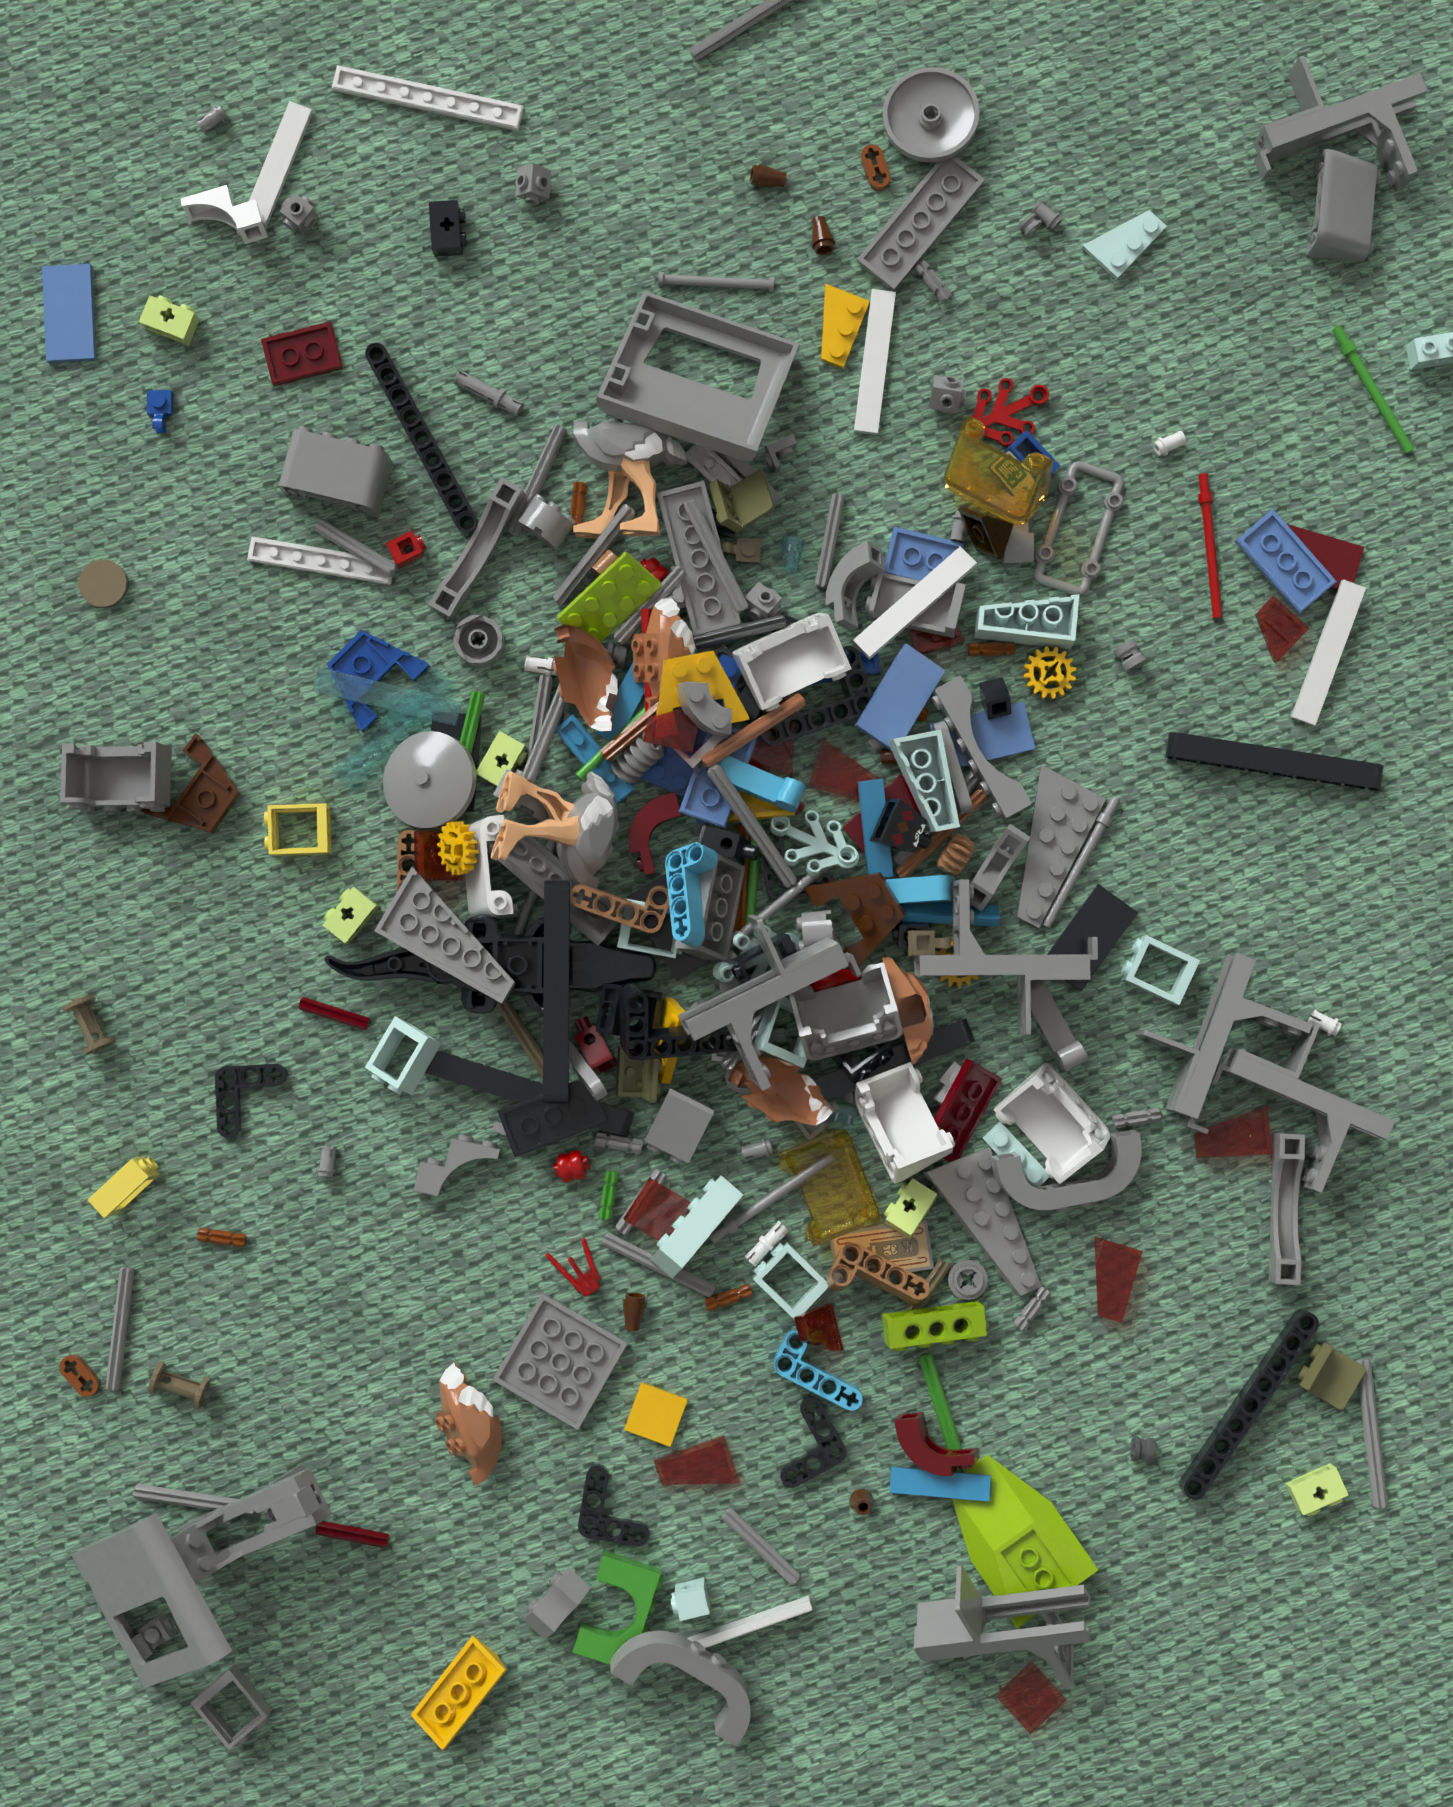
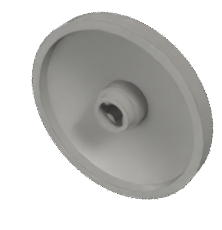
M928 67L909 72L891 87L885 98L883 126L886 136L901 154L913 160L939 162L950 159L969 145L977 131L979 123L977 96L964 78L950 70Z
M435 731L412 735L398 745L386 764L383 789L387 804L397 818L413 827L429 830L447 826L448 822L457 820L472 801L476 788V768L470 752L460 741L452 736Z

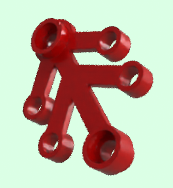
M1003 378L998 384L999 392L992 413L983 418L985 406L990 402L992 393L989 389H980L973 415L965 418L962 423L961 430L963 435L970 440H977L983 436L998 441L1003 447H1008L1012 444V433L1009 431L999 432L988 426L998 423L1018 430L1022 434L1024 432L1023 426L1030 425L1032 428L1030 434L1032 435L1035 430V425L1032 421H1022L1010 417V415L1031 405H1044L1049 397L1048 389L1044 385H1035L1031 388L1028 396L1004 407L1008 393L1013 388V382L1009 378ZM1003 382L1009 383L1010 388L1005 390L1002 388L1001 384ZM987 393L989 398L982 400L980 394ZM1040 393L1042 395V399L1036 400L1034 398V394ZM974 424L978 427V430L972 432L969 426ZM1003 435L1009 436L1010 441L1008 443L1002 441L1001 437Z

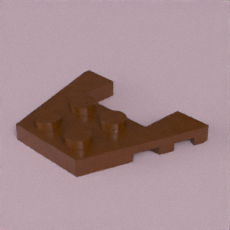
M195 733L183 749V752L198 761L202 766L173 806L170 805V807L165 808V812H152L150 809L143 808L142 812L150 816L214 833L241 795V792L202 737Z
M881 872L850 877L849 879L828 881L817 885L811 884L805 888L816 908L836 896L839 897L863 937L860 941L843 950V953L848 952L854 956L858 967L906 914Z

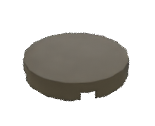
M100 559L84 567L79 576L78 586L80 594L86 602L97 608L107 609L119 604L128 592L129 582L124 570L118 564L110 560Z

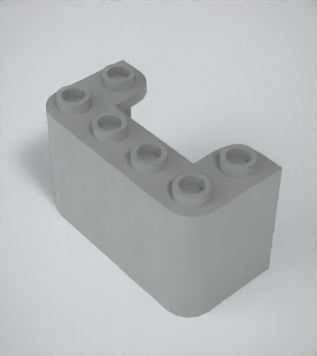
M299 426L298 429H293L278 487L287 496L297 498L299 493L303 498L308 496L349 506L353 510L367 511L366 515L379 518L393 462L388 453L384 451L383 446L372 443L370 446H365L353 438H346L345 441L337 439V436L332 433L323 432L320 435L313 433V430L310 428Z
M144 742V745L138 744V746L95 747L86 745L79 748L74 743H62L60 803L69 805V809L80 810V812L95 813V809L116 813L118 808H126L127 812H142V808L150 809L152 812H165V808L170 807L172 748L158 742Z

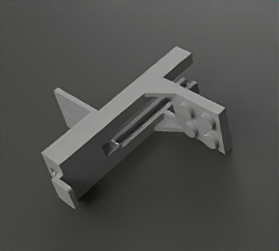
M1304 55L1298 57L1288 78L1302 112L1269 123L1262 128L1254 142V147L1258 154L1254 162L1261 180L1266 179L1271 172L1269 163L1356 131L1378 148V160L1381 164L1385 165L1388 184L1390 186L1393 185L1395 192L1404 189L1418 170L1396 116L1414 110L1416 103L1415 101L1411 102V100L1422 97L1427 92L1421 74L1413 75L1325 108Z
M969 879L953 881V955L914 956V976L1017 975L1018 1034L1031 1035L1030 980H1091L1090 960H1098L1097 937H1088V954L985 955L970 931V925L974 924V911L970 910V900L974 898L973 885H969Z
M751 914L748 916V919L772 970L678 1015L686 1034H690L694 1041L727 1026L752 1082L763 1091L771 1087L768 1079L772 1077L767 1066L763 1065L758 1059L761 1056V1052L757 1044L751 1040L754 1012L847 966L852 975L859 977L862 974L854 956L848 952L843 953L840 944L828 937L780 960L762 919Z
M1235 953L1234 957L1231 955L1226 956L1193 1048L1147 1030H1136L1135 1033L1137 1036L1185 1053L1165 1109L1185 1116L1182 1126L1204 1134H1208L1209 1129L1194 1124V1121L1198 1119L1233 1022L1255 1017L1258 1019V1024L1269 1028L1271 1026L1276 1028L1279 1026L1281 1027L1280 1032L1290 1036L1309 1034L1313 1025L1243 998L1256 960L1239 953Z
M1308 1022L1313 1024L1309 1034L1298 1036L1286 1068L1242 1049H1229L1224 1063H1218L1210 1085L1216 1086L1223 1072L1315 1112L1319 1142L1318 1145H1313L1309 1157L1312 1158L1308 1167H1304L1300 1180L1302 1181V1187L1322 1193L1349 1127L1371 1137H1380L1388 1140L1395 1121L1298 1079L1321 1025L1317 1022Z
M300 1465L263 1489L187 1522L178 1528L179 1533L171 1537V1540L195 1584L239 1557L315 1526L332 1515L310 1468L304 1470L303 1466ZM253 1509L256 1513L267 1509L268 1512L264 1516L266 1520L271 1518L273 1522L264 1527L265 1532L216 1553L214 1552L205 1532L218 1524Z
M959 1565L956 1571V1593L954 1599L918 1603L913 1649L920 1660L924 1662L1026 1649L1045 1659L1047 1664L1051 1665L1055 1678L1059 1679L1063 1688L1074 1687V1644L1090 1642L1089 1627L1086 1628L1084 1621L1063 1624L1057 1611L1090 1607V1595L1084 1585L981 1598L964 1567ZM1038 1614L1046 1621V1626L984 1634L982 1632L988 1620Z

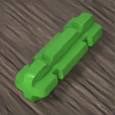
M607 1171L605 1173L604 1181H606V1184L603 1185L602 1208L599 1210V1218L611 1220L613 1215L612 1206H614L617 1189L615 1184L618 1183L619 1176L614 1171Z

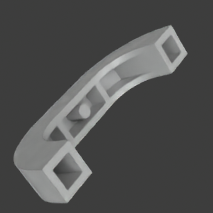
M1133 1129L1110 1133V1161L1102 1172L1092 1177L1066 1181L1061 1184L1033 1186L1028 1183L1023 1174L1021 1156L1015 1152L990 1156L992 1170L1002 1190L1012 1199L1028 1208L1035 1210L1055 1209L1056 1212L1070 1210V1206L1074 1205L1089 1207L1094 1205L1095 1201L1108 1199L1120 1193L1133 1180L1142 1156L1140 1133Z
M650 1631L639 1634L626 1641L616 1651L610 1660V1672L631 1686L640 1673L648 1666L656 1663H669L719 1691L725 1697L726 1702L714 1720L715 1734L734 1746L739 1744L750 1722L751 1709L748 1690L740 1673L727 1663L720 1654H712L705 1650L701 1643L697 1641L692 1642L679 1634L669 1631Z

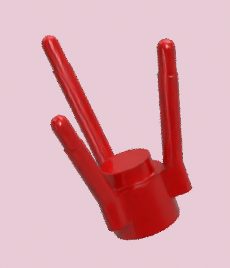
M582 1238L581 1242L591 1274L589 1271L582 1273L573 1258L569 1257L568 1261L578 1276L576 1280L549 1253H546V1258L574 1286L577 1293L581 1291L583 1296L586 1297L601 1287L598 1283L601 1277L596 1271L585 1238Z

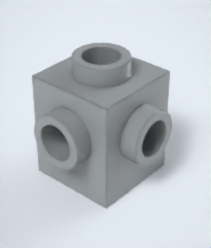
M535 163L518 168L515 196L525 200V203L529 205H538L539 202L549 199L552 171Z
M296 193L291 198H286L280 210L284 219V225L293 232L297 230L302 235H305L315 225L318 218L314 209L315 204L303 195L301 198Z
M934 375L929 408L939 410L942 413H957L959 404L964 405L966 390H962L963 380L953 376L942 377Z
M760 582L745 596L748 608L742 612L747 614L753 621L781 614L782 597L775 590L767 588Z

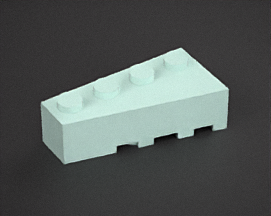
M1080 594L1064 598L1052 597L1047 600H1026L1021 603L1012 604V602L980 606L976 614L974 638L1070 650L1076 639Z
M941 730L888 740L887 742L922 817L927 820L926 826L929 832L960 827Z
M722 1176L716 1181L711 1179L702 1189L705 1192L704 1196L701 1199L696 1196L687 1207L690 1210L686 1217L680 1215L672 1225L675 1229L669 1236L665 1233L656 1244L659 1249L650 1260L672 1279L743 1196L738 1189Z

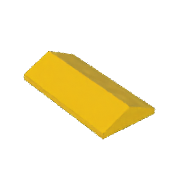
M472 1635L415 1708L411 1716L442 1750H445L507 1671L506 1667L494 1651Z

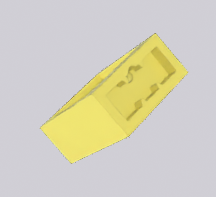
M327 803L267 805L268 812H264V824L268 826V836H265L264 844L265 850L269 851V855L332 854L330 805ZM317 812L318 847L279 849L278 814Z
M145 1156L132 1158L99 1188L88 1201L103 1218L117 1215L160 1175L157 1171L159 1168L157 1163L150 1157L147 1159Z

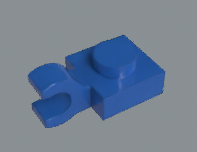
M147 390V415L153 417L152 428L156 429V433H166V416H173L172 390Z

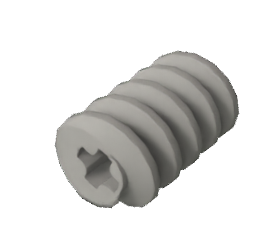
M650 731L643 732V737H638L636 743L630 744V749H625L623 754L617 757V760L612 761L611 767L613 772L624 782L635 783L651 766L664 756V747L659 738H654V733Z

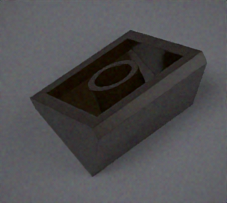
M962 506L958 508L974 548L998 560L1003 558L1014 524L987 513Z

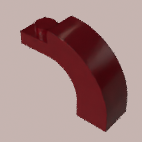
M675 792L659 796L648 802L638 812L631 825L629 833L630 855L640 853L641 857L637 858L639 871H645L646 877L656 874L649 849V841L653 831L664 822L682 818L681 813H679Z
M924 1412L900 1414L894 1420L897 1437L902 1449L911 1461L927 1472L939 1476H953L957 1466L959 1469L972 1468L980 1458L979 1448L946 1449L937 1445L928 1434Z

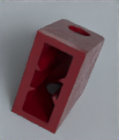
M587 1016L576 1020L574 1024L579 1033L574 1037L594 1073L598 1076L617 1066V1060L603 1033L595 1032L596 1025L592 1026ZM595 1039V1042L589 1045L590 1040Z

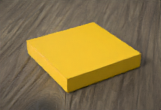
M641 1382L624 1430L671 1447L688 1399Z

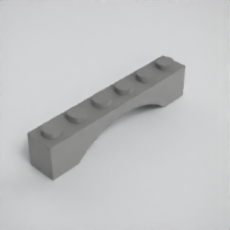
M502 477L500 478L488 499L485 510L468 544L448 575L440 583L428 604L431 608L452 620L456 618L526 495L522 488Z
M961 675L934 689L932 701L937 710L942 709L946 717L943 720L946 722L949 731H954L958 739L955 740L957 747L961 753L965 752L969 758L967 764L973 774L977 773L982 781L979 783L980 788L985 796L989 795L993 801L991 807L997 817L1001 816L1005 820L1032 805L1021 783L995 769L980 751L971 727L970 708L972 695Z
M1273 1132L1269 1281L1275 1284L1301 1285L1298 1198L1305 1158L1304 1134Z

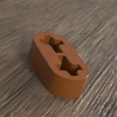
M870 144L865 146L861 153V163L868 184L874 191H883L889 186L890 173L883 152L877 145ZM869 152L877 155L875 159L876 165H873L870 158L866 159ZM877 170L880 177H885L882 184H879L878 181H873L875 180V171Z
M73 1354L62 1359L59 1366L61 1374L81 1396L88 1397L98 1392L101 1386L99 1377L79 1355ZM67 1361H75L77 1363L75 1369L79 1372V1375L74 1370L70 1372L67 1370L69 1366ZM81 1376L86 1381H89L90 1379L93 1381V1384L91 1385L93 1390H91L90 1388L85 1390L83 1388L85 1382L82 1380Z

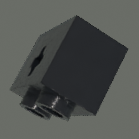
M458 200L429 202L431 249L434 257L463 255V247H467L466 232H462L461 223H465L464 208H460ZM447 225H451L450 231H445L447 230Z

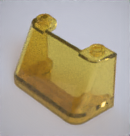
M968 416L960 428L944 473L945 487L1014 525L1025 524L1048 495L1054 460L1040 453H1032L1025 457L1022 462L981 441L985 435V426L979 420Z
M843 1128L778 1153L781 1169L788 1174H795V1176L830 1152L833 1158L836 1159V1161L799 1185L812 1218L808 1222L805 1231L807 1238L812 1242L813 1246L864 1228L880 1220L877 1203L852 1138L848 1131Z

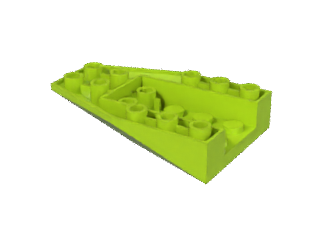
M985 1455L972 1468H968L964 1472L991 1475L990 1501L952 1498L969 1558L994 1596L1077 1586L1098 1571V1568L1052 1502L991 1456ZM1037 1614L1009 1618L1015 1627L1019 1628Z

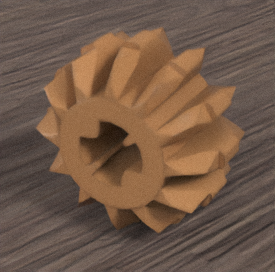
M959 833L952 835L938 858L937 866L947 874L953 876L960 874L974 851L975 843L965 835Z

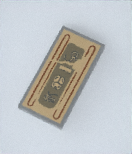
M927 1219L922 1220L911 1239H908L886 1224L829 1232L833 1262L843 1246L853 1242L910 1272L934 1269ZM845 1251L846 1259L855 1261L854 1254L850 1251ZM867 1263L868 1270L872 1273H877V1267L873 1263ZM835 1273V1280L837 1282L845 1281L841 1273ZM854 1275V1277H853L852 1280L862 1279V1278H860V1277Z

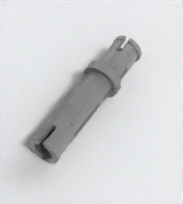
M459 370L455 376V385L493 404V407L506 410L516 417L521 414L524 403L509 396L503 389L498 390L462 370Z

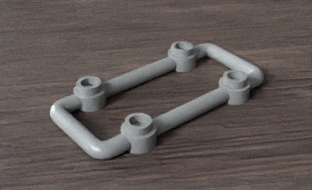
M1080 461L1070 465L1066 477H1063L1058 483L1057 490H1059L1060 495L1043 545H1040L1034 554L1037 561L1034 569V578L1038 583L1072 595L1080 594L1079 596H1082L1088 592L1092 579H1096L1100 574L1101 568L1098 561L1114 514L1123 506L1124 500L1121 493L1124 481L1119 474ZM1078 471L1114 483L1112 492L1107 494L1103 500L1105 513L1090 558L1080 568V573L1083 577L1080 586L1043 574L1046 565L1051 563L1054 558L1055 552L1052 546L1068 499L1077 490L1078 484L1075 478Z

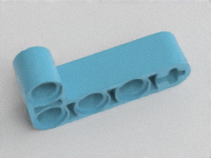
M727 756L717 763L737 790L786 811L796 813L806 789L805 784L789 777L782 779L731 756Z
M697 842L673 850L667 855L665 860L672 934L675 940L692 947L701 945L705 938L699 874L713 869L718 861V855L715 850Z
M935 875L885 879L900 904L953 902L952 882L955 881L954 876Z
M800 1329L789 1330L774 1357L775 1371L788 1380L846 1410H857L863 1402L859 1388L801 1358L808 1344L807 1337ZM793 1335H799L803 1338V1342L799 1347L790 1345L789 1339ZM787 1357L792 1361L788 1369H781L778 1366V1361L781 1358ZM811 1369L814 1375L812 1379L805 1381L800 1377L801 1371ZM827 1380H831L836 1384L835 1389L831 1392H826L822 1389L823 1383ZM841 1386H844L842 1390L847 1395H851L854 1392L857 1400H851L850 1403H847L846 1396L839 1394Z

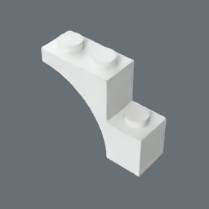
M227 185L181 199L182 207L190 222L197 220L224 222L240 233L245 244L268 238L263 216L256 200L235 206Z

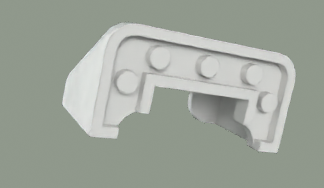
M816 613L732 652L735 662L761 710L765 709L766 712L778 708L782 698L824 678H832L833 681L846 676V671L851 670L829 614Z
M505 815L490 816L469 824V832L474 831L473 837L478 841L475 849L479 851L478 854H475L477 863H473L474 870H470L468 874H465L468 910L472 917L489 916L495 919L519 917L518 905L513 904L509 893L502 890L492 891L487 845L491 841L496 840L504 819H508Z
M911 1062L857 1082L855 1090L857 1110L894 1184L906 1180L952 1153L955 1146L950 1132L946 1133L943 1129L939 1130L920 1092V1083L923 1082L921 1073L918 1069H914Z
M1048 1063L1040 1066L994 1108L996 1117L1001 1123H1007L1008 1125L1016 1123L1047 1158L1045 1162L1046 1173L1059 1184L1102 1152L1110 1139V1132L1105 1124Z

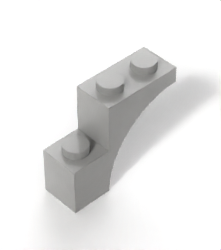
M459 1134L458 1138L454 1137L451 1139L445 1165H442L443 1160L428 1157L427 1161L423 1160L420 1162L414 1191L439 1196L445 1182L459 1166L480 1158L499 1159L502 1148H498L497 1143L493 1141L483 1140L481 1144L473 1142L474 1137Z

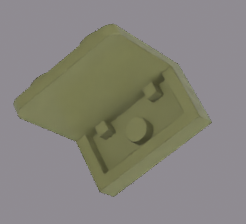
M760 469L732 487L725 485L718 479L709 483L712 493L710 498L716 507L718 522L735 533H739L772 512L775 508L765 472Z
M618 1046L616 1096L643 1097L650 1103H656L657 1097L660 1096L661 1092L658 1072L662 1070V1059L634 1061L628 1058L621 1046Z
M1322 1342L1321 1345L1316 1344L1309 1355L1312 1358L1308 1367L1304 1365L1297 1376L1300 1380L1298 1385L1337 1409H1344L1366 1371L1365 1367L1325 1342Z

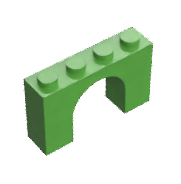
M605 1550L596 1580L626 1590L635 1601L637 1614L629 1626L619 1631H607L581 1622L572 1652L610 1665L611 1658L626 1641L647 1632L649 1626L645 1625L647 1615H653L656 1601H653L655 1591L660 1592L664 1577L660 1576L661 1569Z

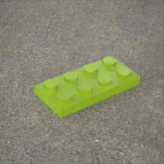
M625 551L557 615V620L562 624L584 630L596 637L601 643L661 587V582Z

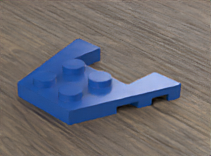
M360 630L327 663V666L358 728L364 732L379 717L361 699L396 664L414 681L430 665L426 661Z

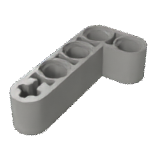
M1030 980L1031 1016H1035L1036 1019L1034 1021L1043 1038L1046 1037L1048 1040L1046 1044L1055 1060L1058 1059L1059 1062L1057 1064L1063 1072H1067L1088 1061L1089 1059L1083 1046L1078 1040H1075L1044 981Z

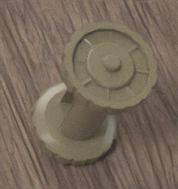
M93 994L77 998L63 1007L65 1013L73 1011L88 1043V1046L82 1050L84 1055L102 1051L103 1048L115 1042L114 1037L105 1038L90 1006V1003L95 1000ZM91 1034H96L98 1040H93Z
M160 1361L150 1379L148 1393L154 1395L158 1389H162L194 1400L193 1408L199 1410L208 1394L211 1378L205 1376L200 1383L165 1371L166 1363ZM164 1379H168V1380H170L171 1382H170L169 1384H166V1383H163L162 1381H163Z

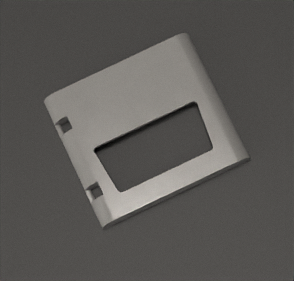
M644 291L600 388L596 402L598 407L608 415L740 460H751L757 454L798 350L799 343ZM669 331L760 363V369L752 399H746L646 365L644 362L662 332Z
M157 1513L93 1542L71 1555L84 1580H87L95 1600L122 1649H125L131 1660L130 1664L144 1688L209 1666L232 1652ZM164 1597L188 1647L148 1661L147 1658L153 1655L141 1632L134 1635L123 1613Z

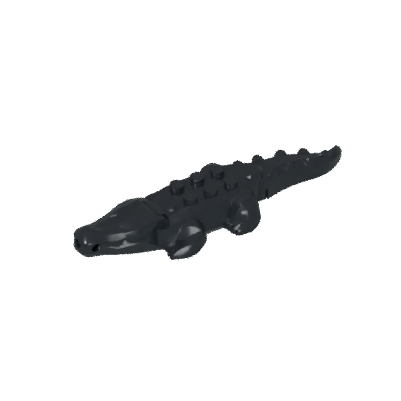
M475 916L466 920L464 924L466 928L515 981L516 984L509 996H524L527 1005L532 1010L543 1014L544 917L533 921L528 926L525 935L498 934V925L493 917ZM570 923V934L572 932V923ZM570 940L569 991L599 992L602 991L603 983L625 985L631 982L650 981L655 976L656 961L651 954L635 953L603 942L597 946L591 940L576 942ZM404 948L355 962L342 961L330 955H327L324 959L331 969L346 977L360 981L405 978L443 985L453 984L461 987V1001L465 1010L477 1014L491 1013L495 1010L496 1000ZM569 997V1008H571V1003H570L571 999H570V997Z

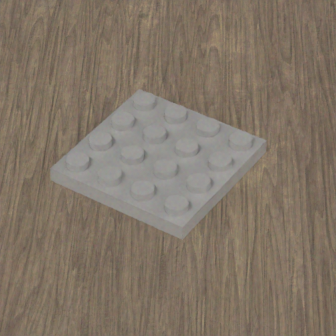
M542 1293L492 1380L578 1430L628 1341L549 1295Z

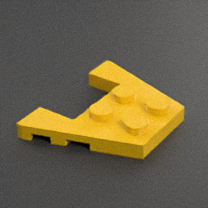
M711 650L663 660L654 738L677 734L673 708L681 707L677 695V684L682 682L708 683L709 692L713 699H722L723 707L732 709V723L749 720L743 704L714 651Z

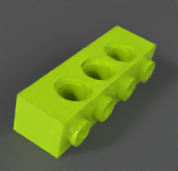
M979 1301L882 1314L884 1343L893 1351H904L909 1346L927 1348L931 1346V1343L938 1342L949 1345L954 1344L955 1340L960 1339L977 1341L979 1337L987 1336L985 1308ZM963 1319L962 1326L954 1329L955 1322ZM939 1322V1328L935 1332H930L931 1325ZM914 1325V1333L906 1335L907 1328Z

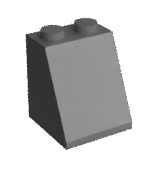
M671 1087L645 1139V1142L649 1143L647 1148L659 1154L662 1150L671 1154L669 1159L682 1165L684 1161L689 1163L715 1109Z

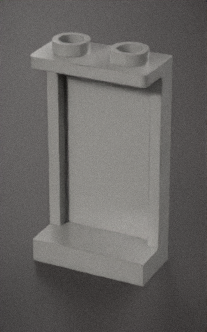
M885 571L874 575L871 582V588L874 589L873 596H868L865 610L869 611V620L875 621L918 584L920 580L887 574ZM956 582L955 588L952 587L907 628L954 638L965 596L966 584Z

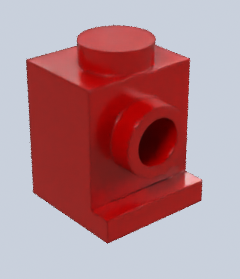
M412 530L386 543L399 569L425 556L423 550L426 549V546L421 536L416 537ZM407 547H413L412 552L405 553Z

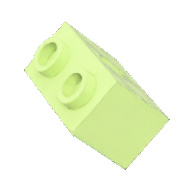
M149 295L139 323L146 330L189 346L200 319L195 314V310L187 305L181 304L179 307L172 304V301L166 297L158 296L156 298Z
M499 731L476 770V775L497 787L506 769L514 772L517 765L521 766L528 755L525 752L527 747ZM507 756L506 760L509 764L507 766L502 765L500 768L498 759H504Z
M355 887L351 890L349 888L346 889L339 898L341 903L336 909L331 908L324 916L326 921L323 926L345 944L351 943L380 907ZM346 909L350 911L354 909L352 911L353 919L347 918L345 920L347 915L344 912Z
M913 1178L909 1184L903 1183L897 1193L900 1198L896 1204L891 1202L884 1213L887 1216L885 1224L908 1239L912 1238L937 1198V1193ZM911 1202L914 1204L913 1210H909L907 1213L904 1211L905 1205L908 1206Z
M1331 1463L1285 1483L1297 1511L1306 1516L1317 1514L1320 1512V1508L1328 1504L1329 1506L1337 1505L1343 1501L1344 1497L1349 1496L1337 1468ZM1317 1487L1321 1488V1489L1319 1490V1494H1320L1319 1496H1316V1495H1315V1493L1317 1492V1491H1316V1488H1317Z

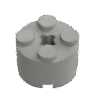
M536 494L520 516L518 524L530 535H534L542 540L543 544L553 550H557L576 524V521L566 514L563 516L561 514L562 508L552 501L548 504L546 499Z
M471 615L458 624L453 642L457 653L464 662L475 668H486L495 664L502 657L505 651V638L494 620L482 615ZM478 637H480L483 640V644L481 646L476 644V639Z
M832 910L802 913L801 917H797L798 932L803 934V942H799V950L827 937L836 941L834 921L828 919V916L833 915Z

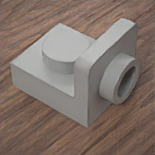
M793 434L766 445L767 453L763 455L768 468L773 467L775 472L780 471L777 456L780 455V458H785L794 453L793 450L796 449L797 442Z
M164 1612L136 1630L137 1633L141 1632L150 1650L155 1649L165 1641L168 1642L177 1634L173 1619L170 1616L166 1617Z

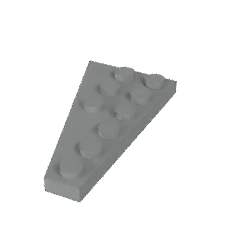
M1043 765L1040 766L1029 834L1030 839L1028 841L1016 916L1036 928H1039L1106 801V798Z
M412 867L374 931L499 1003L504 1004L516 984L515 981Z
M990 1147L924 1172L923 1174L928 1180L932 1181L939 1195L945 1198L951 1206L952 1212L974 1241H977L983 1248L987 1258L991 1259L999 1269L1000 1275L1016 1296L1024 1295L1041 1287L1009 1197L995 1179L990 1156H993Z

